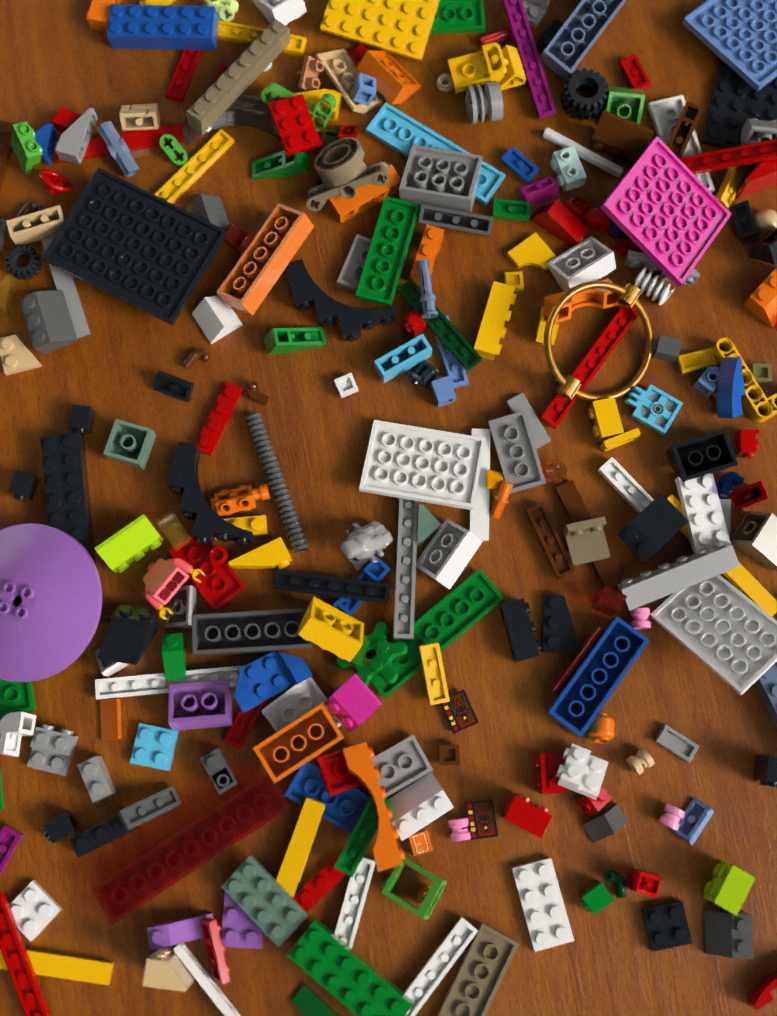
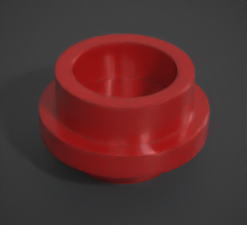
M214 546L209 550L208 559L212 564L222 565L226 562L228 553L224 547Z

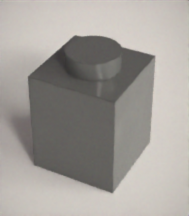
M660 334L658 339L653 341L652 351L654 352L652 358L674 363L679 357L682 340Z

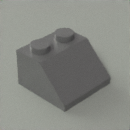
M704 910V953L728 958L753 959L752 915L743 911H739L736 916L727 911Z

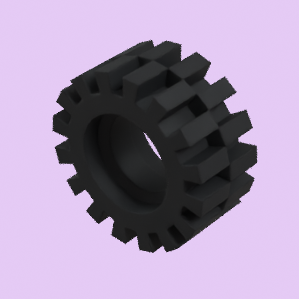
M17 244L16 249L14 246L11 247L12 252L7 251L9 256H5L7 261L5 265L15 278L17 277L19 280L23 278L26 281L27 277L33 279V274L37 276V270L41 271V258L32 246L23 244L21 247L20 244ZM29 257L30 263L26 267L20 268L17 266L19 259Z

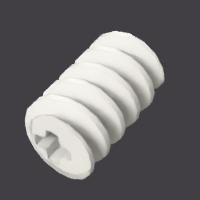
M645 266L634 281L635 286H641V293L647 290V297L653 294L652 301L659 299L658 305L660 306L667 301L675 288L670 290V283L664 286L665 279L658 282L659 275L652 278V270L645 273L647 269Z

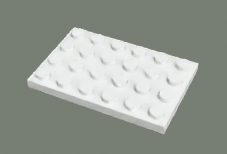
M374 420L359 491L473 510L486 438Z
M721 575L673 593L650 614L654 621L740 695L745 693L777 662V620Z

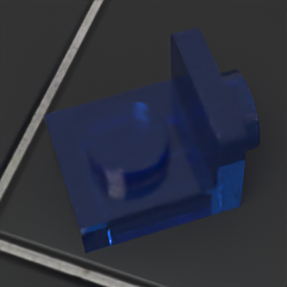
M726 472L722 475L717 489L719 499H725L730 496L734 485L743 483L744 477H740L736 472Z

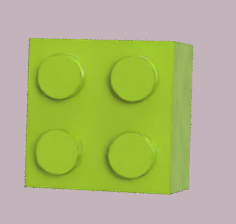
M721 861L713 869L714 876L711 882H708L704 887L703 893L705 894L703 898L737 916L755 877L732 864Z

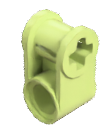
M204 0V6H215L219 19L226 22L232 21L239 9V4L236 0Z

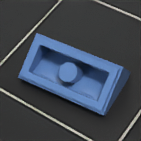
M696 798L692 799L685 810L684 817L680 819L678 831L672 830L691 845L694 844L714 813L712 808Z

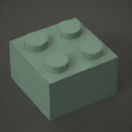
M116 419L103 455L108 460L145 470L157 435L150 428Z

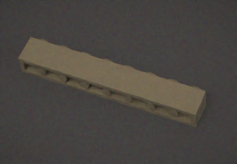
M275 19L186 111L188 126L203 135L290 44V28Z

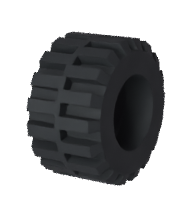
M583 68L582 71L578 69L575 71V74L571 73L569 78L566 79L561 95V103H563V109H567L566 113L573 115L572 118L576 119V117H579V120L584 118L590 120L592 116L595 118L598 113L602 112L608 97L609 85L608 82H605L606 78L604 76L601 77V73L598 71L595 73L593 69H590V71H587L586 68ZM586 91L590 93L593 97L584 98L581 97L577 92Z

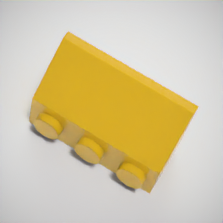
M313 596L300 623L298 635L306 641L315 643L321 649L334 653L340 659L351 662L363 646L364 623Z

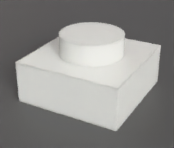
M352 373L334 379L341 398L359 391Z

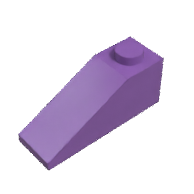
M213 913L149 926L147 932L150 950L203 938L200 920L206 917L213 918Z

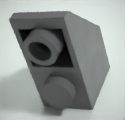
M217 748L200 758L219 795L238 784L221 748Z

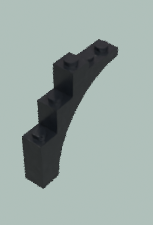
M302 259L289 262L285 268L296 310L306 311L315 306L320 326H331L338 322L344 342L358 340L363 329L367 331L373 329L374 326H387L395 321L393 308L364 310L350 307L334 300L314 283Z
M179 442L167 485L172 493L178 495L183 493L179 506L183 517L190 520L196 518L191 533L194 541L200 545L213 544L216 537L217 540L222 542L230 540L235 541L236 544L241 546L253 545L254 535L251 531L238 528L225 521L205 501L198 477V465L201 454L198 445Z

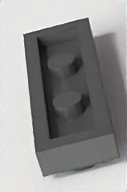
M171 786L120 810L117 814L127 832L180 806L182 802L174 787Z

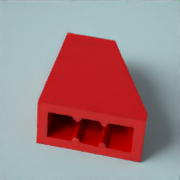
M559 199L541 205L531 218L535 224L568 245L580 243L585 238L584 234L588 230Z

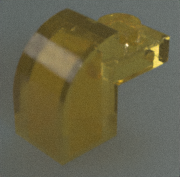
M172 509L156 519L158 526L176 551L192 541V538Z

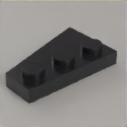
M544 594L542 653L578 655L581 650L564 595Z

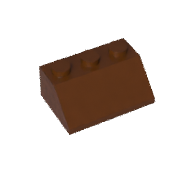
M604 110L589 147L633 166L647 148L654 130Z

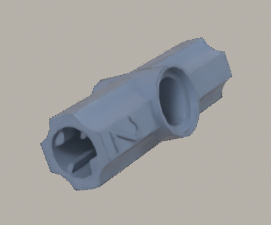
M111 121L102 123L97 129L106 142V147L110 154L118 162L126 177L135 175L140 169L131 156V151L125 141L119 136Z

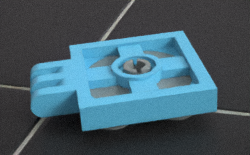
M650 384L646 391L634 386L632 388L634 392H630L628 395L630 398L625 400L626 404L635 409L631 417L664 436L683 402Z

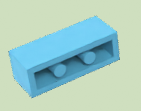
M421 334L375 360L374 369L382 382L386 383L432 356V347L425 336Z

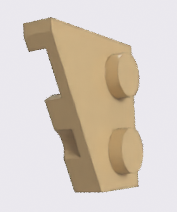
M16 335L0 338V356L6 375L42 367L41 363Z

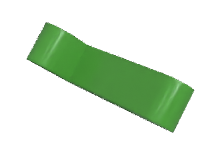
M270 83L261 92V99L266 105L278 101V99L282 100L296 96V94L276 83ZM331 94L323 95L316 105L305 100L317 132L324 129L335 109L336 99ZM323 102L328 103L329 108L325 107ZM316 118H320L322 123H319Z

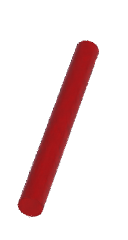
M598 626L552 689L555 693L559 694L603 635L605 631Z

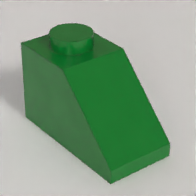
M183 633L163 634L162 655L166 681L186 679L187 644Z

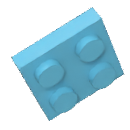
M139 723L130 763L170 771L179 731Z

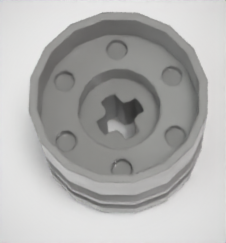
M498 81L485 83L484 92L480 84L475 85V90L473 85L466 87L465 105L471 125L477 124V120L480 123H484L485 114H487L489 122L503 119V97Z

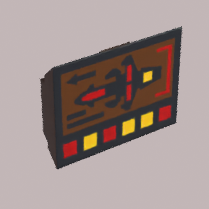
M465 690L450 695L449 702L440 703L453 734L479 723Z
M493 799L465 803L466 816L469 822L468 829L471 835L470 840L498 836Z

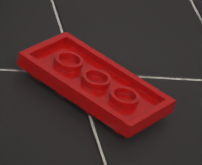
M190 534L171 548L169 553L173 558H180L192 565L194 570L200 569L203 571L205 576L202 574L196 576L201 583H197L191 574H188L190 576L189 579L213 610L217 612L244 591L246 586L227 562L222 565H214L209 561L208 553L214 547L213 544L200 545L194 541Z

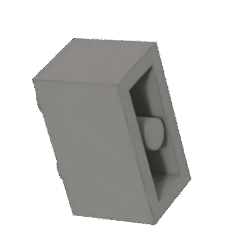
M95 756L77 765L93 803L117 793L102 756Z

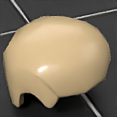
M766 208L754 214L753 218L759 237L764 238L777 228L776 211Z

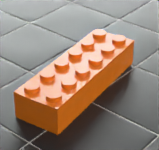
M279 203L216 292L228 305L251 316L254 315L313 229L314 225L305 213Z

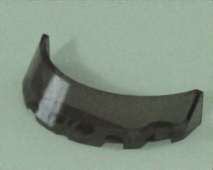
M248 94L240 95L205 132L207 133L226 126H248L263 130L281 141L268 105L262 101L261 97ZM186 115L183 134L185 145L189 146L201 134L188 126Z

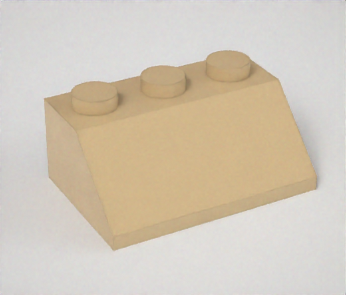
M168 946L158 948L147 958L142 986L186 992L196 979L173 951L174 947Z

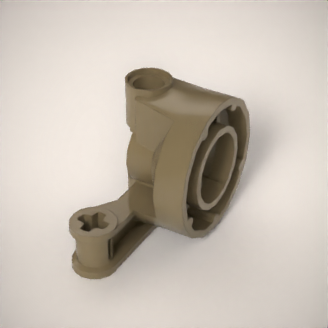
M354 137L338 139L328 144L318 153L314 160V167L323 184L308 190L307 208L311 211H319L328 199L337 195H341L345 199H351L356 194V188L366 184L387 185L390 180V167L388 163L379 161L366 166L363 161L364 150L359 140Z

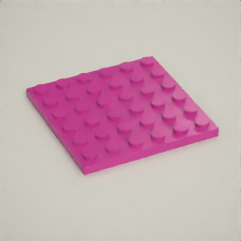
M658 136L651 141L600 207L677 287L684 283L731 216V213Z

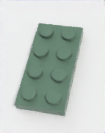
M252 855L221 886L278 947H281L309 916Z

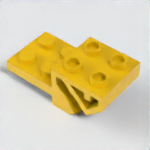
M495 42L483 45L482 51L448 60L456 93L466 91L468 85H473L475 88L476 84L485 86V83L494 81L499 82L501 90L526 84V77L518 50L507 44L501 49L499 44Z

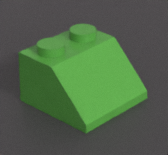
M608 87L609 93L604 110L640 125L645 100L644 91L642 89Z

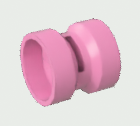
M650 608L630 610V615L634 619L631 622V627L634 629L651 628V622L647 620L650 615Z
M666 803L665 813L658 822L678 831L679 821L686 812Z
M468 818L448 820L449 827L452 830L450 835L451 842L471 839L470 832L467 829L469 824Z

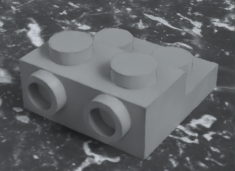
M42 724V727H36L30 745L32 750L27 767L67 776L79 736L73 735L74 731L61 729V732L55 731L54 726Z

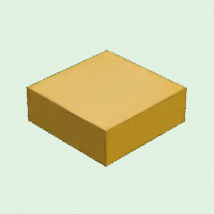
M523 271L504 272V283L514 286V291H523Z

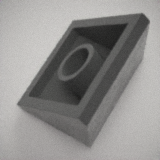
M200 193L186 207L188 212L226 231L231 230L221 197Z

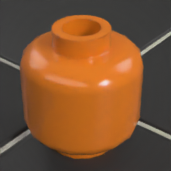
M599 712L588 727V735L593 739V742L606 744L614 738V720L608 717L606 713Z

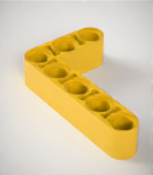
M728 338L719 339L713 346L719 367H721L722 360L725 357H741L733 342ZM719 346L724 347L726 351L720 350ZM741 357L743 379L745 381V394L741 396V403L754 422L760 423L777 415V406L774 401H777V393L767 398ZM748 393L753 394L755 399H751ZM758 409L763 410L764 415H761Z

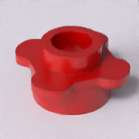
M621 237L618 240L619 247L617 248V253L626 256L629 250L634 251L636 244L632 240Z

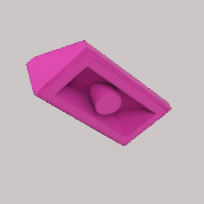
M552 176L519 188L523 200L530 202V207L560 195L559 184Z

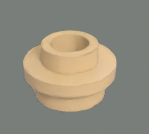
M449 74L440 75L436 82L437 88L443 92L450 91L454 86L452 77Z

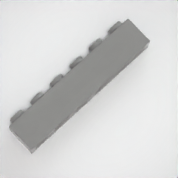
M718 541L713 544V547L698 549L691 556H681L676 559V562L661 564L654 571L647 570L640 573V576L634 579H624L621 582L622 584L617 586L625 606L630 611L740 567L732 544L727 541Z

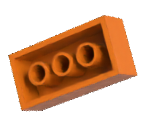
M321 703L253 747L273 782L277 783L345 737L325 705Z

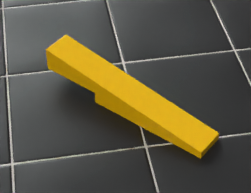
M309 797L305 800L276 879L292 898L301 880L326 806L325 803Z

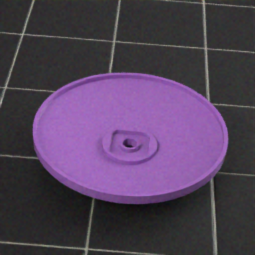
M18 524L0 530V679L10 682L43 680L69 667L80 657L91 642L102 610V586L98 570L90 554L71 535L47 525ZM20 595L22 603L16 606L15 599Z

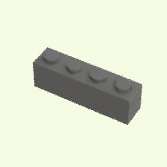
M421 204L418 224L490 237L494 217Z

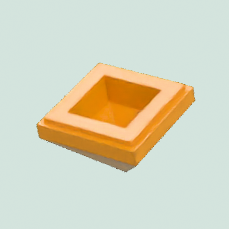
M486 470V489L499 491L503 480L502 472Z

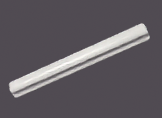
M550 128L545 129L543 138L564 149L574 146L578 157L617 178L621 176L623 168Z

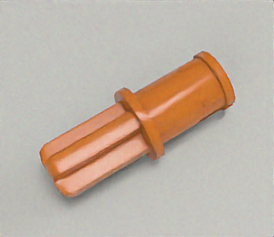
M502 480L497 496H494L495 501L489 513L491 517L500 518L505 504L509 502L507 499L513 487L512 483Z

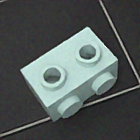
M571 146L553 152L550 165L552 170L556 172L557 183L559 186H562L563 191L566 192L584 186L587 176L575 147Z

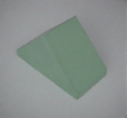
M423 504L418 506L417 546H421L441 527V523Z

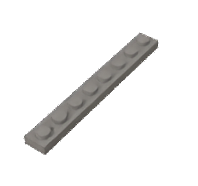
M399 498L394 639L413 640L419 501Z

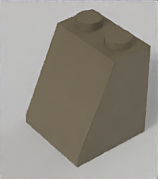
M747 511L731 536L730 542L732 546L766 568L777 571V517L773 513Z

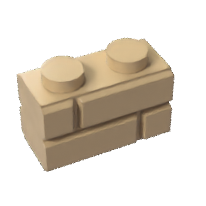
M158 104L121 106L119 115L123 131L159 129L160 114Z

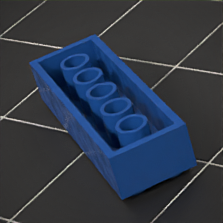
M110 4L107 38L113 49L216 51L219 17L215 6Z
M618 616L610 621L603 635L545 713L577 738L583 736L649 642L648 638Z

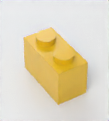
M615 397L592 401L588 408V415L590 419H593V434L598 438V442L623 434L624 430Z

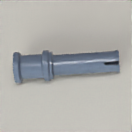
M420 260L417 262L422 295L419 299L423 309L421 315L422 318H434L438 316V312L435 307L436 296L432 291L429 260Z

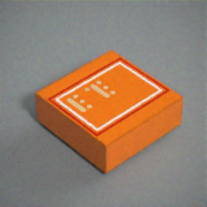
M428 830L409 836L414 856L433 851Z

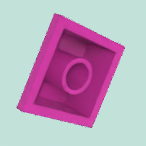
M356 674L324 702L328 710L339 719L342 726L350 733L382 705L381 701Z

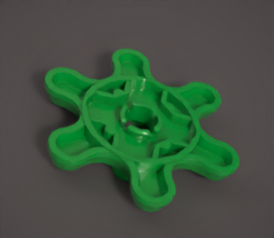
M379 622L376 624L372 634L363 635V646L351 662L338 657L336 665L341 670L354 668L357 671V676L367 687L374 676H381L386 683L392 684L398 679L397 672L392 668V661L398 656H404L408 651V646L404 642L389 643L387 641L389 625L385 622ZM375 650L376 656L373 659H368L366 653L368 654V652Z

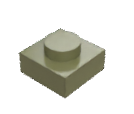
M752 363L750 365L751 373L758 384H770L772 382L771 364Z

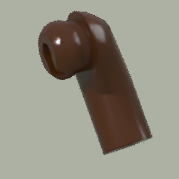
M38 202L25 203L16 217L41 211L42 206Z
M205 349L192 351L182 364L190 369L197 360L207 362L210 359V354Z
M249 381L246 386L249 399L267 405L269 396L260 394L256 381Z

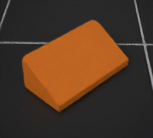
M121 699L100 700L101 741L122 739Z

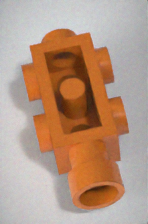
M267 484L259 485V488L254 489L252 485H241L236 489H223L219 493H215L214 498H211L213 510L217 509L219 516L231 515L235 512L249 511L252 508H256L255 500L270 499Z

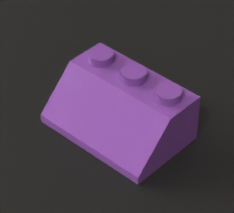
M229 680L170 684L168 723L172 731L233 726Z

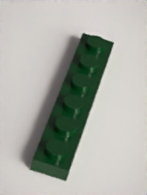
M410 278L397 288V293L413 311L416 309L421 315L423 313L422 303L419 300L420 296H422L421 288ZM435 305L438 316L423 319L427 323V327L469 373L483 361V358Z

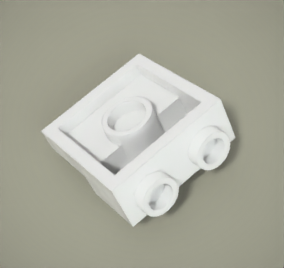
M572 744L570 748L566 747L562 759L566 761L564 766L560 764L556 776L560 778L557 785L596 800L608 761L590 755L591 751Z

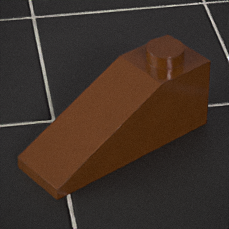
M686 101L667 145L678 158L683 156L704 108L689 101Z

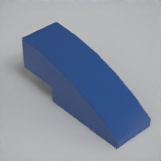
M725 357L722 360L718 378L717 413L718 418H735L743 415L741 396L745 394L741 357Z

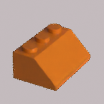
M367 51L356 68L360 73L376 78V91L381 93L389 104H401L421 87L387 51Z
M777 267L743 304L771 329L777 323Z

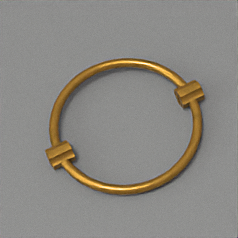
M589 281L571 288L555 303L545 325L544 352L548 366L560 384L557 390L560 396L568 400H572L574 396L587 401H597L611 397L617 399L630 392L643 378L652 357L653 332L646 310L638 300L641 292L637 286L629 283L623 288L620 285L607 281ZM595 288L608 289L620 294L617 300L621 306L628 309L634 306L642 320L646 338L644 358L633 379L621 389L601 395L579 390L582 384L575 377L567 375L564 378L555 363L551 344L553 325L563 305L574 295Z

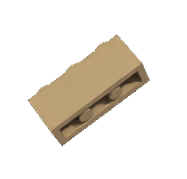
M57 205L7 220L6 223L16 245H23L56 235L64 223L66 215L61 206Z

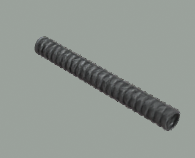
M260 413L250 414L245 418V421L248 422L249 432L252 433L251 437L254 438L253 443L256 444L255 448L258 449L257 454H260L259 459L262 460L261 465H264L262 468L265 470V476H268L266 479L269 481V487H272L270 489L273 492L272 495L276 498L274 500L277 503L276 507L280 509L278 511L281 514L280 518L284 520L282 522L285 525L284 529L288 531L286 533L289 536L288 540L292 542L290 544L294 548L292 551L293 553L305 551L309 548V545L306 544L307 539L304 538L303 528L300 527L301 523L298 522L299 517L296 516L297 512L294 511L295 506L292 505L293 501L290 500L291 495L288 494L289 490L286 489L287 484L284 483L285 479L282 478L283 473L280 472L281 468L278 467L279 462L276 461L277 457L274 456L275 452L272 451L273 446L270 445L271 441L268 440L269 435H267L265 424H262L264 422L261 419L262 416Z

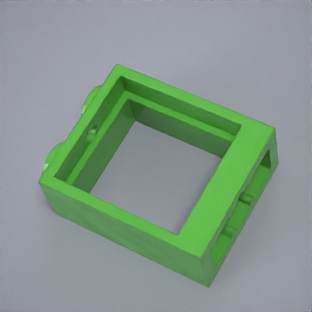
M405 857L402 860V865L392 868L393 871L390 877L388 876L383 882L382 888L384 889L381 893L420 918L428 920L447 881ZM405 864L433 881L420 908L391 892Z

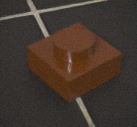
M459 744L439 745V766L460 765Z

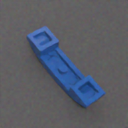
M375 556L378 562L374 563L371 561L356 580L380 583L391 568ZM340 598L332 606L351 616L364 601Z

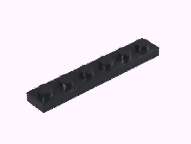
M276 569L273 589L389 605L392 585Z

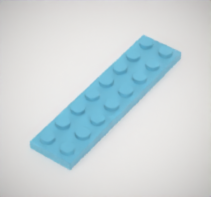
M386 102L366 128L367 134L407 158L409 157L412 145L469 153ZM482 161L475 199L486 206L505 179V174Z

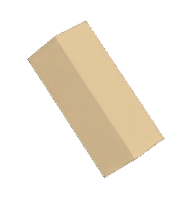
M345 49L316 55L317 60L324 63V70L354 112L364 114L381 104L377 95L373 98L370 106L353 101L354 82L359 71Z

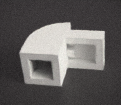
M12 712L0 720V754L12 757L19 756L21 737L33 736L36 715L25 712Z

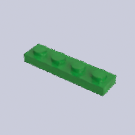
M372 796L334 867L352 878L378 829V816ZM384 798L385 806H390L391 801Z

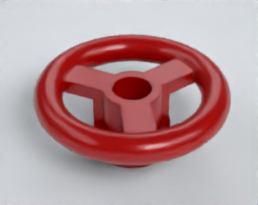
M41 170L38 173L39 179L46 185L45 190L50 194L69 193L74 189L72 182L68 178L55 171ZM62 183H65L68 187H63Z

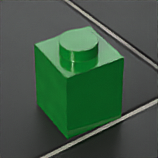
M600 881L595 882L579 894L582 899L580 901L581 906L586 912L590 911L594 915L614 901Z

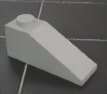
M90 107L61 134L59 141L55 144V151L60 160L81 165L98 119L94 108Z

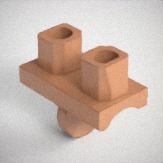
M305 56L302 71L299 70L296 74L300 77L298 88L305 91L319 89L320 80L318 79V74L323 71L324 63L311 56Z

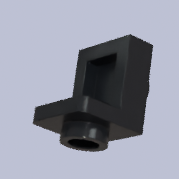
M424 360L415 372L408 369L406 373L410 376L409 381L417 387L421 385L426 389L440 371Z

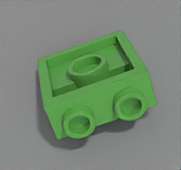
M27 121L13 124L10 141L25 175L32 173L33 165L40 163L41 155H43L40 144L35 140V132L28 125Z

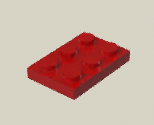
M303 94L268 103V109L287 157L321 147L322 142Z

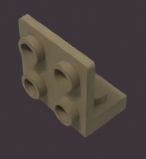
M605 516L567 524L563 528L573 566L610 557L603 529L607 524Z

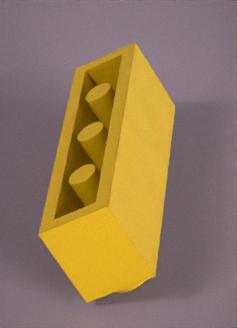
M496 281L493 282L474 346L475 351L482 358L494 361L495 355L500 354L502 345L499 344L500 338L504 339L507 328L504 327L505 321L509 322L512 313L509 310L510 304L514 305L517 294H514V286Z

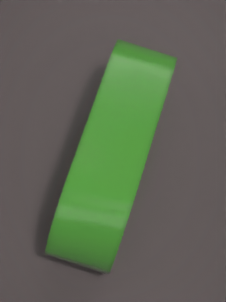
M165 134L160 138V146L176 166L182 167L189 160L186 151L172 135ZM166 139L168 141H171V144L174 147L172 150L168 145L165 146L164 141ZM176 151L179 155H183L184 160L182 162L180 160L176 161Z

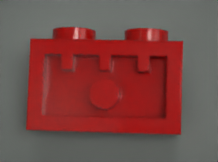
M562 752L537 753L538 757L534 759L535 769H538L539 778H536V790H539L540 794L565 793L564 787L557 785L560 777L556 776L560 764L563 765Z

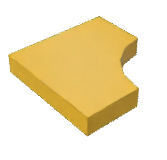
M536 232L507 252V256L517 268L532 265L538 267L543 272L548 269L547 263L556 258V255Z

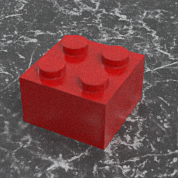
M517 793L516 796L510 795L501 817L542 839L552 818V815L548 814L549 809L537 803L534 806L531 805V799Z

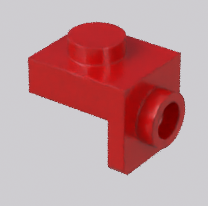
M601 785L596 800L583 795L576 799V803L580 810L589 817L599 812L612 797Z

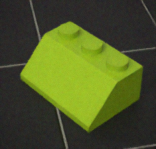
M143 514L94 549L112 571L121 573L128 569L129 564L134 560H141L147 551L158 548L164 539L154 524Z

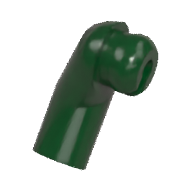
M607 870L604 877L607 882L615 886L616 897L625 898V878L616 870Z

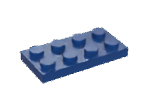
M307 762L299 768L284 795L304 806L307 797L325 803L326 806L322 817L352 834L370 799V796L356 788L328 797L319 768L311 762Z

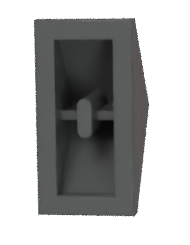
M615 804L585 822L583 826L591 840L597 842L615 834L628 821L618 804Z

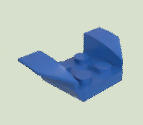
M273 651L238 669L234 697L244 713L313 675L303 658Z

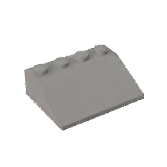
M412 145L399 186L400 200L471 213L483 156Z

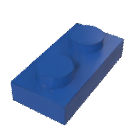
M512 147L500 161L525 184H528L540 170L515 147Z

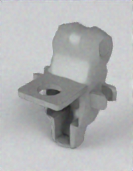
M373 521L363 527L353 523L352 526L355 530L348 529L346 531L349 536L341 544L340 549L353 566L359 570L369 559L374 563L378 562L374 555L377 553L379 556H383L382 550L391 545L394 540L390 531L380 522Z

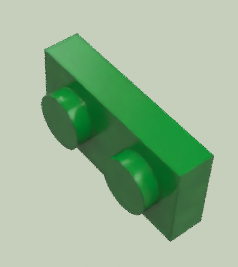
M494 198L492 217L495 219L528 222L530 202Z

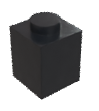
M72 405L68 427L74 433L79 432L81 435L86 433L92 434L96 412L89 406Z
M15 471L8 492L14 496L13 499L21 502H25V500L32 501L39 479L34 475Z
M70 811L43 825L45 828L44 835L52 844L79 830Z

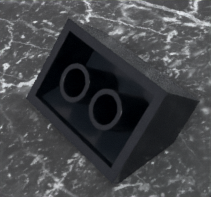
M725 429L671 445L666 450L671 468L683 482L738 465Z

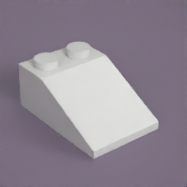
M252 0L271 24L277 19L284 25H287V23L300 18L302 14L307 12L304 0Z

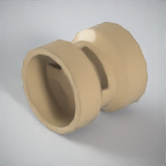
M643 747L637 751L635 756L631 755L626 759L631 769L638 776L644 772V768H650L655 764L650 754Z

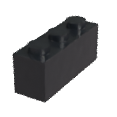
M523 598L501 604L499 608L514 662L517 663L540 656L541 646L539 640H535L534 633H536L534 622H530L528 614H531L528 602L525 603Z
M116 816L70 838L77 858L140 828L137 826L126 832L119 816Z

